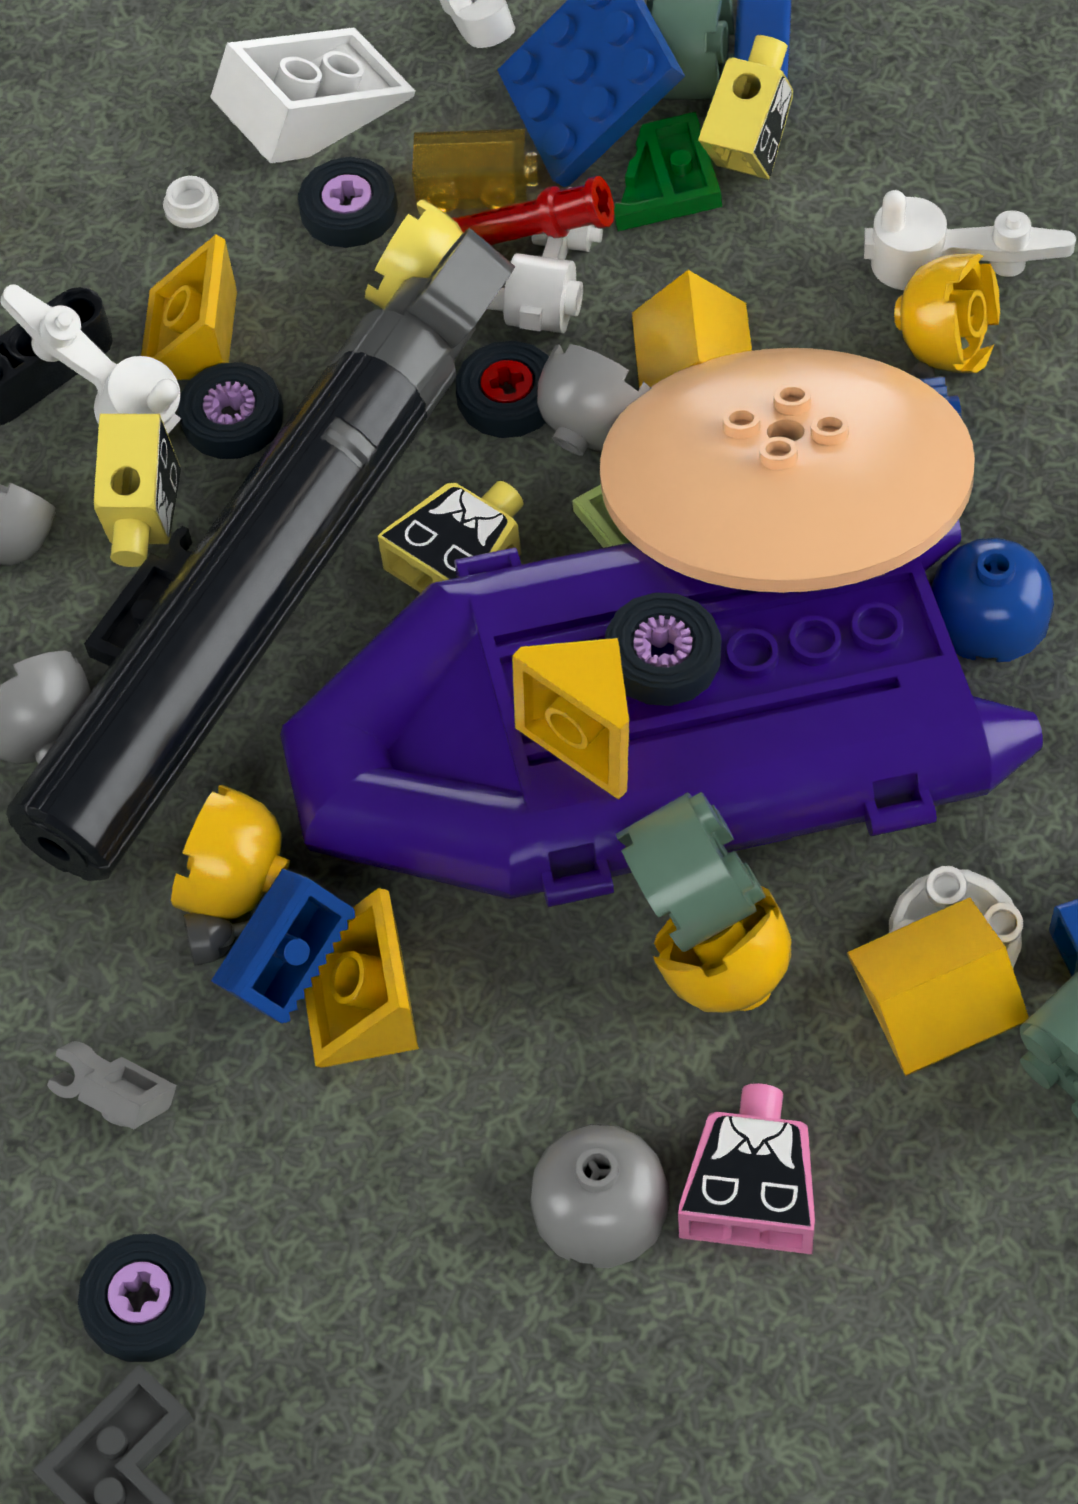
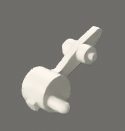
M594 225L572 229L563 238L549 237L545 233L533 235V244L545 246L542 257L516 253L511 260L515 268L507 279L505 288L500 289L487 309L503 311L505 324L534 331L544 330L565 333L570 316H578L583 298V282L576 281L575 262L565 260L569 249L589 252L592 242L601 243L603 229L594 228Z
M892 190L886 193L883 198V205L874 218V228H865L864 259H871L873 273L882 283L895 289L904 290L919 267L940 256L980 254L984 256L980 261H990L996 274L1012 277L1024 270L1026 261L1071 256L1074 253L1076 236L1070 231L1031 227L1029 217L1022 212L1014 210L999 214L995 219L994 226L948 229L946 217L937 205L926 199L905 197L902 192Z
M9 285L5 288L0 298L1 305L32 337L31 343L35 354L44 361H61L97 387L98 393L94 402V413L98 424L100 414H160L167 434L173 430L181 419L175 414L180 402V388L175 375L165 364L147 356H133L115 364L80 330L81 321L73 309L61 305L50 307L18 285Z

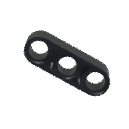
M72 288L62 292L46 303L50 307L61 305L73 309L80 318V330L104 354L110 350L113 343L112 332L102 299L97 292L89 288ZM19 323L0 335V425L13 421L78 374L61 361L48 362L39 358L33 351L32 337Z

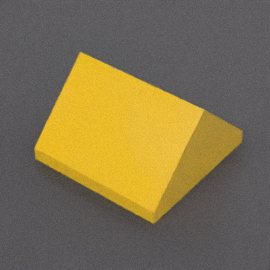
M215 234L150 289L141 356L151 357L162 362L173 372L177 380H191L203 369L220 363H229L237 288L224 238Z
M690 270L684 272L632 312L639 389L643 381L652 387L659 381L693 365L721 356L752 351L746 303Z
M618 638L520 647L512 655L515 728L619 800L627 792L629 715Z
M378 888L352 907L355 910L356 918L347 920L349 929L340 931L341 941L333 943L334 952L325 954L327 964L318 966L320 975L311 977L312 987L304 989L316 1067L323 1068L419 1049L399 933L389 890Z
M970 897L847 952L854 971L905 1076L1015 1028L1029 1018L1006 947Z

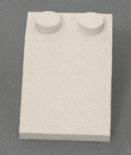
M354 27L227 43L210 98L259 150L263 157L270 163L311 157L413 98L416 91Z

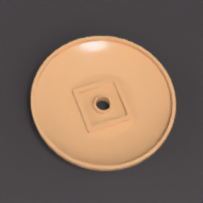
M776 348L746 351L711 359L674 373L653 385L652 389L628 405L618 416L608 432L600 457V483L608 513L621 533L644 554L665 567L706 583L733 589L779 593L831 589L858 583L899 568L922 555L937 544L961 517L973 488L975 462L973 443L966 425L952 405L932 387L901 369L877 360L839 351L811 348Z

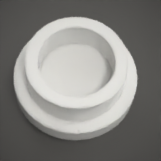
M184 176L176 179L169 185L163 201V208L166 218L173 225L181 228H196L207 224L216 216L219 210V200L216 191L204 179L197 176Z

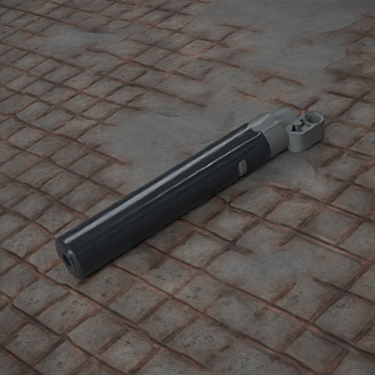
M468 228L456 240L429 278L412 277L403 281L383 310L376 309L364 315L8 805L6 815L11 827L14 828L24 845L41 859L65 873L69 872L81 877L83 880L99 881L110 877L449 390L457 376L454 365L455 359L475 331L476 323L515 268L510 261L472 229Z

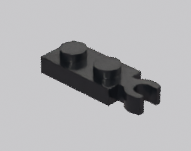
M181 526L171 535L169 540L170 553L166 559L152 553L149 554L84 643L90 658L108 666L112 664L193 552L187 551L193 543L188 528Z

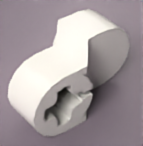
M440 0L443 10L451 16L461 35L473 47L486 48L497 45L508 39L515 31V25L506 0Z

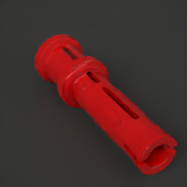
M594 176L588 178L585 185L565 190H561L557 186L548 187L538 195L537 199L457 218L452 217V219L457 222L463 233L470 228L489 245L543 233L549 237L563 238L569 234L570 230L589 225H594L598 229L610 227L614 220V202L605 179L601 176Z

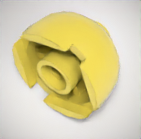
M420 200L416 204L421 217L417 219L408 214L381 256L374 270L384 276L379 289L368 284L365 291V298L382 309L385 308L403 281L412 277L429 278L447 251L463 234L457 222L425 200Z

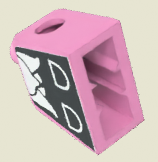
M767 1084L746 1085L742 1088L739 1114L713 1112L708 1115L679 1203V1238L812 1254L815 1215L808 1126L801 1121L781 1119L783 1092L780 1089Z

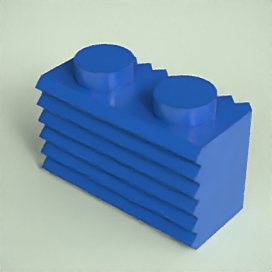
M282 868L211 981L253 1009L279 1023L290 1022L289 1012L298 1010L296 1001L304 999V989L312 987L311 977L320 975L318 966L327 964L325 954L334 952L333 943L341 941L340 931L349 929L347 920L356 918L354 908L309 878Z

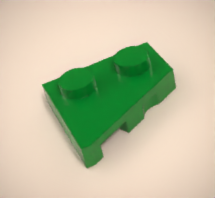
M696 111L641 125L635 143L636 155L630 160L625 174L626 188L621 203H616L614 208L617 232L722 207L721 190L711 158L698 141L701 127Z

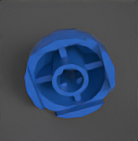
M1001 538L976 539L955 549L938 566L931 589L955 652L959 656L975 660L976 656L983 658H996V662H1009L1032 652L1046 637L1054 608L1050 575L1034 553L1022 545Z

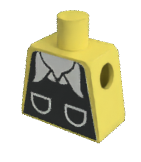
M757 35L755 36L748 61L734 57L728 58L698 139L716 166L768 180L771 177L793 97V89L784 72L781 71L788 47L783 41L769 36Z
M100 414L94 509L110 543H112L111 560L125 567L141 566L147 559L149 544H168L171 536L181 468L160 414Z
M497 481L481 498L458 483L445 484L377 536L384 570L421 593L431 583L457 578L455 559L514 547L517 548L520 557L521 547L518 524L512 517L523 507L522 497L515 488L504 481Z

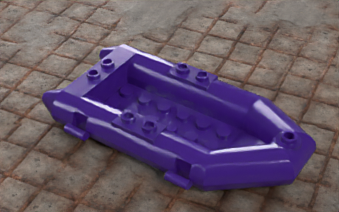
M959 519L937 544L899 568L858 583L807 592H757L706 583L665 567L644 554L631 542L522 565L516 547L455 559L457 578L428 585L282 725L280 733L304 843L310 851L508 899L544 892L548 908L613 894L614 885L612 877L632 873L622 853L626 846L617 839L616 833L687 792L692 797L702 792L710 805H715L734 840L724 845L728 853L861 822H866L870 836H877L936 823L935 806L987 795L1042 749L1043 735L1039 720L1034 712L974 697L968 686L925 573L927 569L960 544L961 527ZM655 592L679 594L698 602L713 616L722 638L720 667L709 687L690 701L672 706L648 705L626 695L629 715L627 792L618 800L515 728L512 655L522 646L605 639L606 629L617 610L632 599ZM667 643L662 648L651 644V657L657 655L659 658L664 653L674 655V645L671 643Z

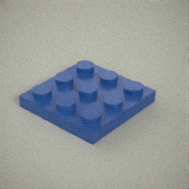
M567 0L497 69L552 181L562 187L570 186L685 77L644 0Z

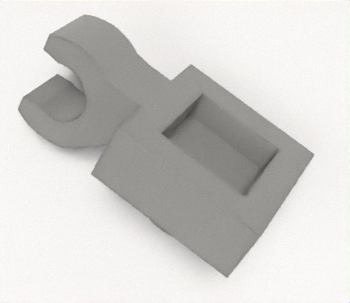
M72 1041L57 1049L55 1056L72 1066L75 1077L64 1071L49 1079L48 1088L62 1098H73L79 1095V1101L100 1111L103 1118L110 1123L130 1127L134 1130L167 1111L172 1104L177 1085L123 1057L109 1062L98 1056L88 1045L78 1041Z

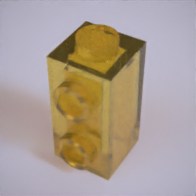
M525 129L414 132L412 177L416 204L420 200H425L443 212H449L454 209H495L528 201V186L538 185L537 151L527 152Z

